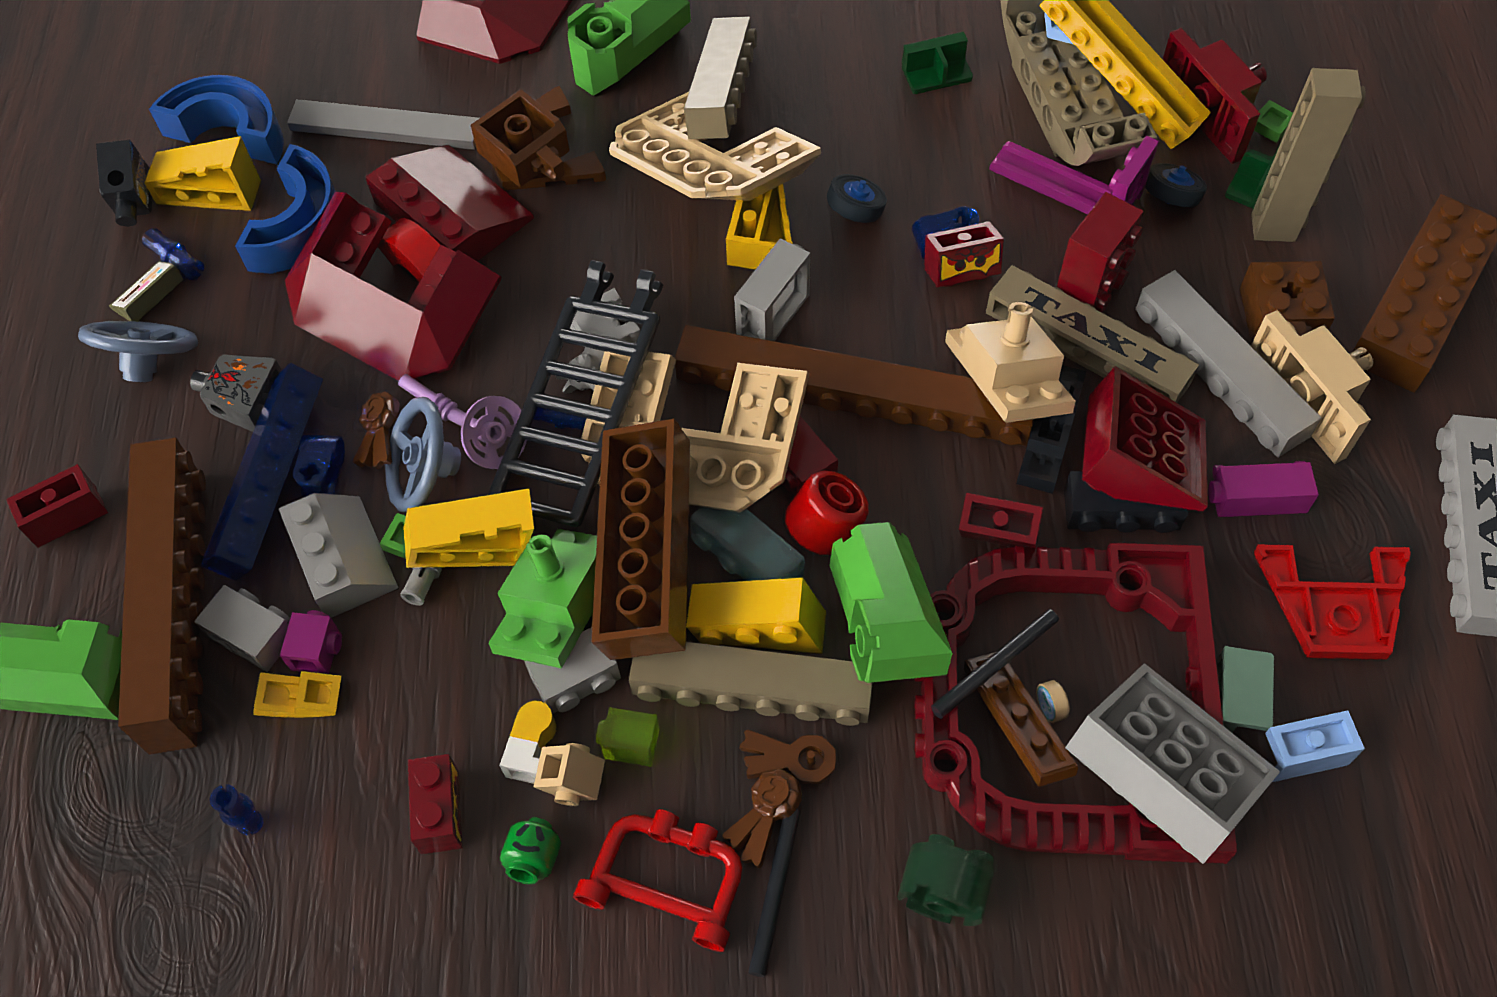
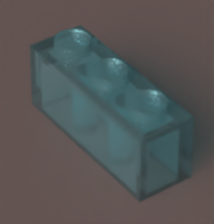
M700 507L690 517L692 540L700 549L704 551L709 549L718 557L721 566L730 574L737 573L745 581L801 578L804 575L805 557L747 509L737 513Z

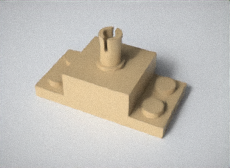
M1022 302L1010 304L1007 320L967 324L959 329L947 330L945 343L1005 423L1073 413L1076 401L1059 381L1064 355L1031 317L1033 308L1030 305Z
M1278 310L1265 315L1251 347L1322 417L1312 434V438L1331 461L1336 464L1346 459L1371 420L1362 405L1357 403L1371 380L1364 372V370H1368L1373 366L1371 354L1369 353L1360 358V355L1367 352L1363 347L1348 353L1324 325L1299 336L1294 326L1289 321H1286Z

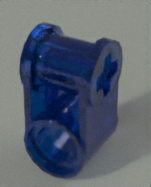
M963 206L943 213L927 215L915 221L911 230L922 258L925 260V237L927 234L979 224V215L971 207Z
M303 435L301 437L293 477L296 483L302 487L301 494L303 498L314 493L335 494L340 468L345 457V445L342 436Z

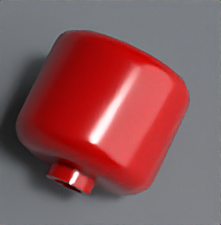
M818 471L807 478L785 512V523L790 535L799 545L819 555H831L832 546L835 541L842 537L843 542L852 537L850 531L853 528L864 524L869 514L868 500L860 487L845 475L834 471Z

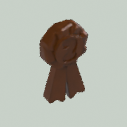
M386 391L372 394L370 399L361 407L362 413L359 422L367 430V433L353 458V463L359 467L366 465L371 468L373 466L379 470L384 464H392L388 429L398 418L400 403L392 394Z
M745 730L744 732L745 740L740 744V749L745 752L759 754L757 756L744 757L745 765L748 767V779L760 777L763 772L783 769L784 771L788 770L801 784H822L835 771L836 750L823 736L803 735L789 745L751 730Z
M783 769L763 772L760 778L751 788L754 808L722 835L727 842L731 843L736 852H739L747 843L741 856L743 863L753 862L758 868L762 867L775 822L792 816L802 801L799 781Z

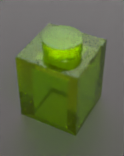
M609 707L607 719L600 720L596 734V744H600L604 759L652 767L660 731L657 715Z

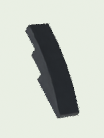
M1062 365L1059 381L1076 401L1073 413L1035 419L1016 484L1053 494L1087 371Z

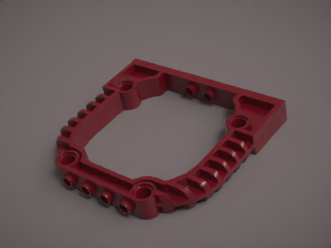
M1109 543L1107 550L1085 547L1084 549H1070V547L1047 548L1046 546H1038L1036 549L1023 546L1004 549L997 548L971 559L951 578L945 590L935 591L930 594L936 611L950 616V619L940 620L953 654L947 675L914 678L915 682H921L922 695H915L914 704L915 719H922V733L915 734V758H922L923 777L929 787L935 791L947 792L948 799L954 809L960 813L975 831L1005 847L1027 852L1124 855L1125 860L1201 863L1155 823L1143 818L1138 809L1130 802L1127 805L1121 806L1035 803L1008 797L980 777V759L977 747L968 736L958 731V706L940 719L932 711L931 705L957 685V648L962 646L970 635L976 606L995 595L1015 592L1096 594L1106 596L1110 606L1118 611L1132 612L1141 608L1159 620L1170 632H1186L1189 667L1186 668L1185 673L1187 691H1192L1193 702L1223 725L1203 546ZM1120 583L1130 584L1135 590H1127ZM938 760H946L952 763L955 770L947 773L937 769L934 763ZM1235 828L1205 863L1227 864L1237 853Z

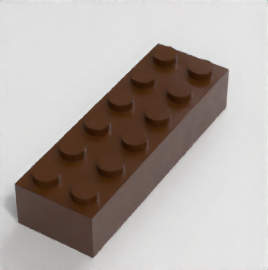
M1443 194L1439 195L1353 349L1355 351L1357 348L1363 347L1367 350L1365 354L1360 355V358L1369 353L1371 354L1373 366L1366 371L1413 393L1416 392L1435 362L1497 243L1496 217Z
M675 418L603 430L591 642L610 660L686 651L690 440Z

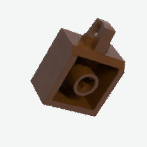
M522 89L470 125L477 152L519 187H522L541 172L555 182L565 175L564 163L560 158L570 151L566 129L555 115Z
M1321 261L1250 263L1240 286L1250 338H1255L1265 315L1276 310L1280 312L1286 321H1289L1294 326L1299 336L1323 325L1329 330L1335 317Z

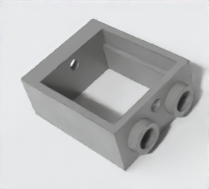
M781 238L777 241L734 296L737 335L770 341L777 339L809 296L810 252L798 244H791Z

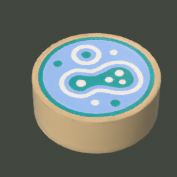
M1055 680L1039 684L1036 690L1037 700L1046 719L1051 723L1066 719L1069 715L1070 707L1063 687Z

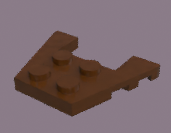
M560 86L554 87L536 100L557 118L571 114L570 104ZM595 151L564 161L563 169L565 170V175L557 181H564L566 185L578 184V179L594 178V182H602L606 180V174ZM493 166L504 191L546 187V182H555L541 172L522 187H519Z

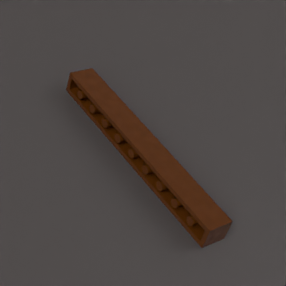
M689 325L684 327L675 356L676 378L689 384L696 385L700 383L731 391L737 363L803 370L809 372L803 399L805 404L821 406L829 411L842 410L857 413L866 418L878 417L889 419L898 424L926 426L935 431L947 430L962 433L971 438L983 437L999 440L1008 445L1020 444L1027 446L1033 419L1005 423L972 378Z

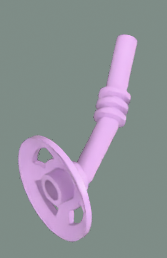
M404 374L398 382L400 387L416 398L428 397L438 406L442 420H450L461 426L463 448L474 463L484 468L498 469L503 456L499 457L496 449L505 443L507 437H511L521 413V409L516 403L505 397L488 396L476 401L465 413L457 408V403L451 402V399L445 397L442 393H434L408 374ZM499 406L511 415L514 425H510L508 418L498 411ZM485 407V415L479 419L474 418V415ZM497 417L501 423L495 422L494 418ZM471 439L474 446L479 451L485 453V458L481 457L475 452L470 443ZM479 440L482 441V442H486V447H484V446L479 442ZM525 440V442H524V444H523V447H522V449H521V452H520L519 456L521 455L522 451L524 450V447H525V445H526V441H527V440Z

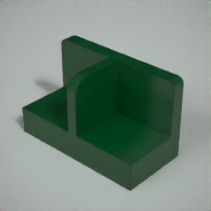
M964 32L904 45L902 70L913 94L972 81L973 74L965 59L968 39Z
M1278 148L1273 157L1249 149L1244 154L1238 170L1225 193V197L1254 209Z

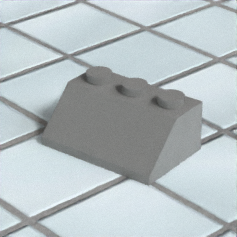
M314 493L278 508L314 600L323 613L332 618L399 588L359 496Z

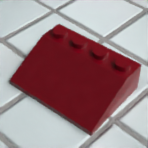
M450 145L391 158L365 177L374 203L395 221L401 218L409 219L426 230L440 245L455 252L460 250L476 261H479L534 219L533 214Z
M1114 366L1089 395L1082 480L1092 489L1099 492L1102 491L1114 499L1204 511L1208 507L1206 420Z

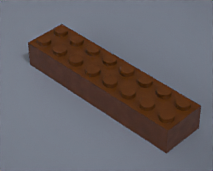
M176 437L130 444L118 727L148 754L197 747V733L201 732L203 727L202 715L198 709V695L203 693V680L198 672V659L203 658L204 648L199 636V627L194 621L203 611L199 595L200 590L204 589L205 579L200 567V556L205 554V543L200 533L201 523H205L206 519L204 505L201 502V492L206 490V479L201 469L198 470L194 465L191 453L184 450Z

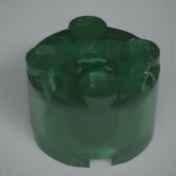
M938 834L929 835L928 842L913 844L910 847L897 896L899 901L908 898L907 908L936 921L950 924L952 916L964 918L963 926L980 925L983 921L994 875V857L984 851H967L955 847V842L952 839Z

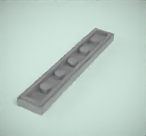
M296 99L287 124L290 131L435 146L450 145L454 148L475 150L476 145L470 125L479 118Z

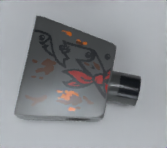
M222 355L216 361L211 372L195 370L191 376L190 386L192 390L200 392V398L211 414L252 432L260 433L286 377L274 358Z

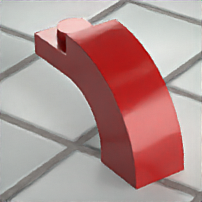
M401 218L389 226L378 245V248L393 266L396 264L403 266L419 282L440 247V244L426 230L406 218Z

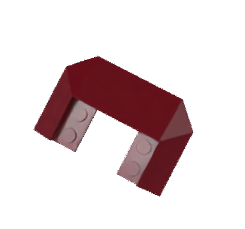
M423 0L416 36L417 40L501 64L511 61V55L527 51L528 54L541 51L572 0Z
M335 192L285 279L294 324L398 381L404 374H408L418 381L419 377L434 372L439 374L450 370L502 277L460 250L455 252L440 245L409 302L405 303L360 279L392 221L386 216L360 204L349 194Z

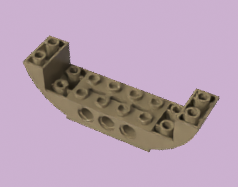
M1000 0L1005 35L1012 59L1011 66L1055 157L1060 156L1070 165L1080 166L1128 155L1133 146L1138 148L1146 136L1157 140L1158 137L1145 112L1126 117L1123 116L1103 75L1076 45L1047 37L1045 12L1039 6L1044 0Z

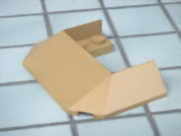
M689 92L617 125L615 142H611L609 147L610 155L690 198L751 201L802 174L821 154V147L777 127L725 153L702 143V141L707 139H688L684 106Z
M604 351L599 371L623 376L630 357ZM648 352L619 428L661 420L676 361L672 355ZM737 363L721 432L714 433L682 428L690 440L689 505L740 513L784 482L809 378L808 371ZM595 385L590 404L611 409L618 390ZM586 419L581 439L598 442L605 423ZM581 454L589 464L592 456Z

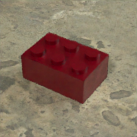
M1105 192L1069 238L1057 288L1103 313L1112 298L1110 293L1113 289L1119 291L1129 275V272L1125 269L1130 265L1136 253V250L1132 249V247L1137 243L1143 232V227L1139 226L1144 211Z

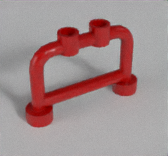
M662 809L656 810L653 818L632 814L624 816L615 822L606 836L589 880H579L573 898L586 906L602 910L605 908L609 895L612 892L698 923L692 937L695 943L713 951L724 952L730 937V932L724 928L741 881L743 869L740 857L735 850L724 842L716 840L718 831L714 827L704 823H695L692 831L677 827L679 817ZM639 831L656 841L667 844L671 842L686 847L696 855L703 857L712 856L723 861L726 871L713 908L711 909L611 874L610 870L625 835L629 832Z

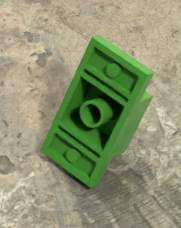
M557 529L552 539L547 535L532 536L497 593L506 611V615L488 643L493 654L562 669L593 614L596 535Z

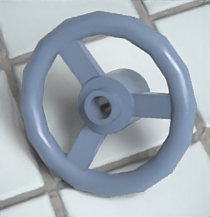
M95 322L80 327L78 332L79 340L91 347L119 352V370L123 372V379L133 382H149L153 380V373L157 372L158 354L184 353L198 346V339L195 333L180 327L150 322Z
M428 397L412 399L401 410L393 426L390 436L392 464H385L386 486L389 499L399 512H407L408 508L422 506L433 490L437 477L446 478L448 475H456L461 463L460 449L453 447L452 443L444 441L443 421L438 406ZM419 412H423L427 421L425 431L422 437L416 436L413 438L407 431L413 419ZM401 455L403 463L410 472L405 494H403L399 483Z

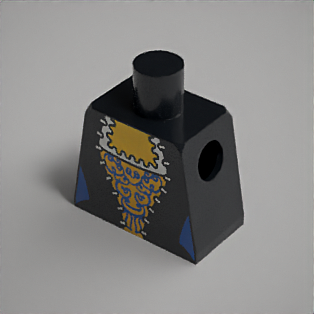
M130 139L96 143L101 196L115 213V221L118 225L124 227L134 226L137 224L138 215L149 214L152 210V195L144 183L150 167Z

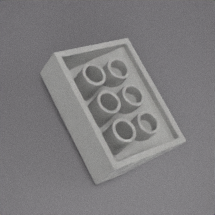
M1145 663L1087 716L1065 747L1083 765L1091 769L1109 784L1115 792L1122 795L1151 822L1160 827L1202 864L1205 863L1280 773L1277 768Z

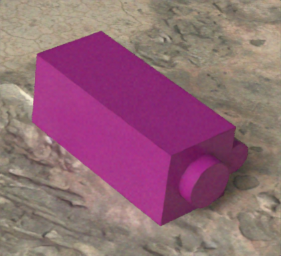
M1305 461L1238 466L1214 465L1212 470L1214 480L1210 481L1208 486L1209 500L1211 503H1215L1218 517L1308 513L1319 495L1311 463Z

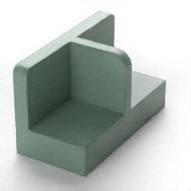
M1225 646L1216 659L1223 726L1231 733H1233L1237 726L1267 731L1273 726L1274 655L1268 652Z

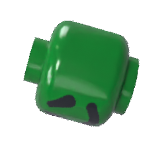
M533 817L528 821L515 823L509 830L500 855V861L506 869L507 876L523 884H535L538 880H543L550 876L560 850L561 840L552 829V825L544 819Z

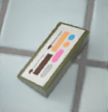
M158 261L111 303L109 307L128 321L138 322L184 279L175 265Z

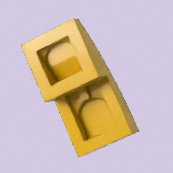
M301 671L300 677L260 673L253 713L258 716L294 718L336 715L341 676Z

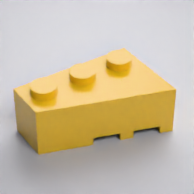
M239 136L156 152L144 183L156 204L251 211L261 179L242 137Z
M783 184L751 201L736 200L726 236L727 265L756 269L780 238L793 244Z
M523 489L408 508L403 527L406 568L515 566L534 531L530 490Z
M803 578L692 584L686 627L702 644L822 654L826 610Z

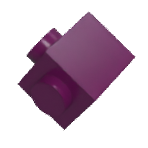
M315 610L308 611L307 614L292 612L280 657L291 671L329 674L334 654L337 655L341 649L342 634L332 618L326 613Z

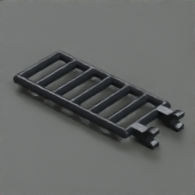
M591 260L587 270V282L581 297L569 296L565 301L488 495L504 493L512 473L579 490L571 511L531 501V507L534 517L571 527H579L583 523L601 474L603 430L620 427L660 323L659 314L650 311L654 299L660 295L664 285L662 282L654 281L656 275L652 271L640 270L636 284L637 290L631 306L628 307L601 301L604 290L611 285L614 275L612 272L604 271L606 267L604 262ZM577 311L643 324L636 343L570 329ZM564 343L630 357L623 376L557 361ZM551 375L618 390L611 409L544 394ZM538 407L605 423L598 442L531 427ZM525 440L592 456L585 476L517 459Z

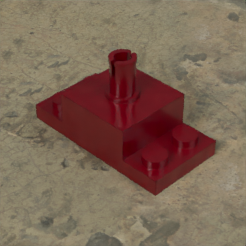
M1182 28L1170 32L1163 56L1164 62L1211 112L1199 128L1231 164L1242 160L1260 116L1254 102L1261 83L1265 82L1267 78L1265 67H1261L1262 64L1258 62L1248 67L1222 39L1200 48L1196 41Z

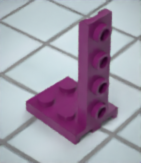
M1146 136L1138 148L1133 146L1124 163L1126 167L1123 171L1117 169L1109 185L1010 141L1006 142L990 164L989 170L1088 215L1105 192L1131 205L1136 200H1140L1159 141Z

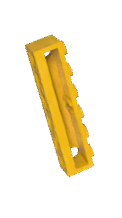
M1044 0L1039 5L1070 41L1088 58L1093 66L1111 83L1115 90L1133 107L1137 114L1145 112L1156 134L1170 149L1189 138L1211 113L1109 0Z

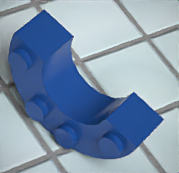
M210 75L194 78L171 88L161 95L149 108L164 137L192 143L198 135L209 129L221 126L237 128L238 136L242 137L252 159L277 165L281 158L284 138L270 101L258 86L245 79L228 75Z
M290 144L277 167L287 194L295 198L287 210L276 217L265 220H249L235 245L249 272L273 274L291 269L336 192L322 161L312 152L302 147Z

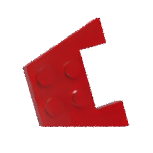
M1257 545L1254 550L1255 558L1307 658H1389L1394 647L1400 609L1398 608L1401 592L1406 581V576L1404 575L1406 564L1410 559V547H1374L1369 554L1375 583L1299 581L1293 545Z

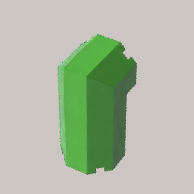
M610 0L609 2H604V6L601 8H595V3L583 5L568 17V41L576 85L594 96L619 81L691 22L690 2L688 0Z
M889 522L857 525L850 531L852 537L843 542L841 537L833 543L829 566L848 621L849 633H855L856 644H850V655L858 680L872 683L947 675L953 653L908 537L903 533L901 535L898 534L896 528Z
M66 620L63 622L62 627L60 625L46 627L0 623V709L119 720L122 630H120L119 636L116 637L107 634L109 630L108 625L100 622Z

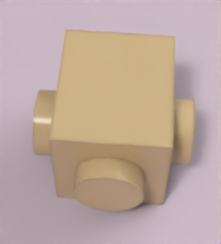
M567 743L564 746L542 747L533 787L554 795L556 803L566 806H579V801L597 800L605 760L590 754V748L582 744Z

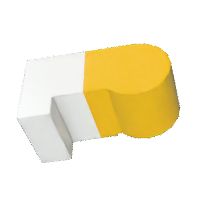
M531 701L520 708L500 762V767L506 778L534 784L542 747H545L546 743L556 733V723L551 709L546 703Z

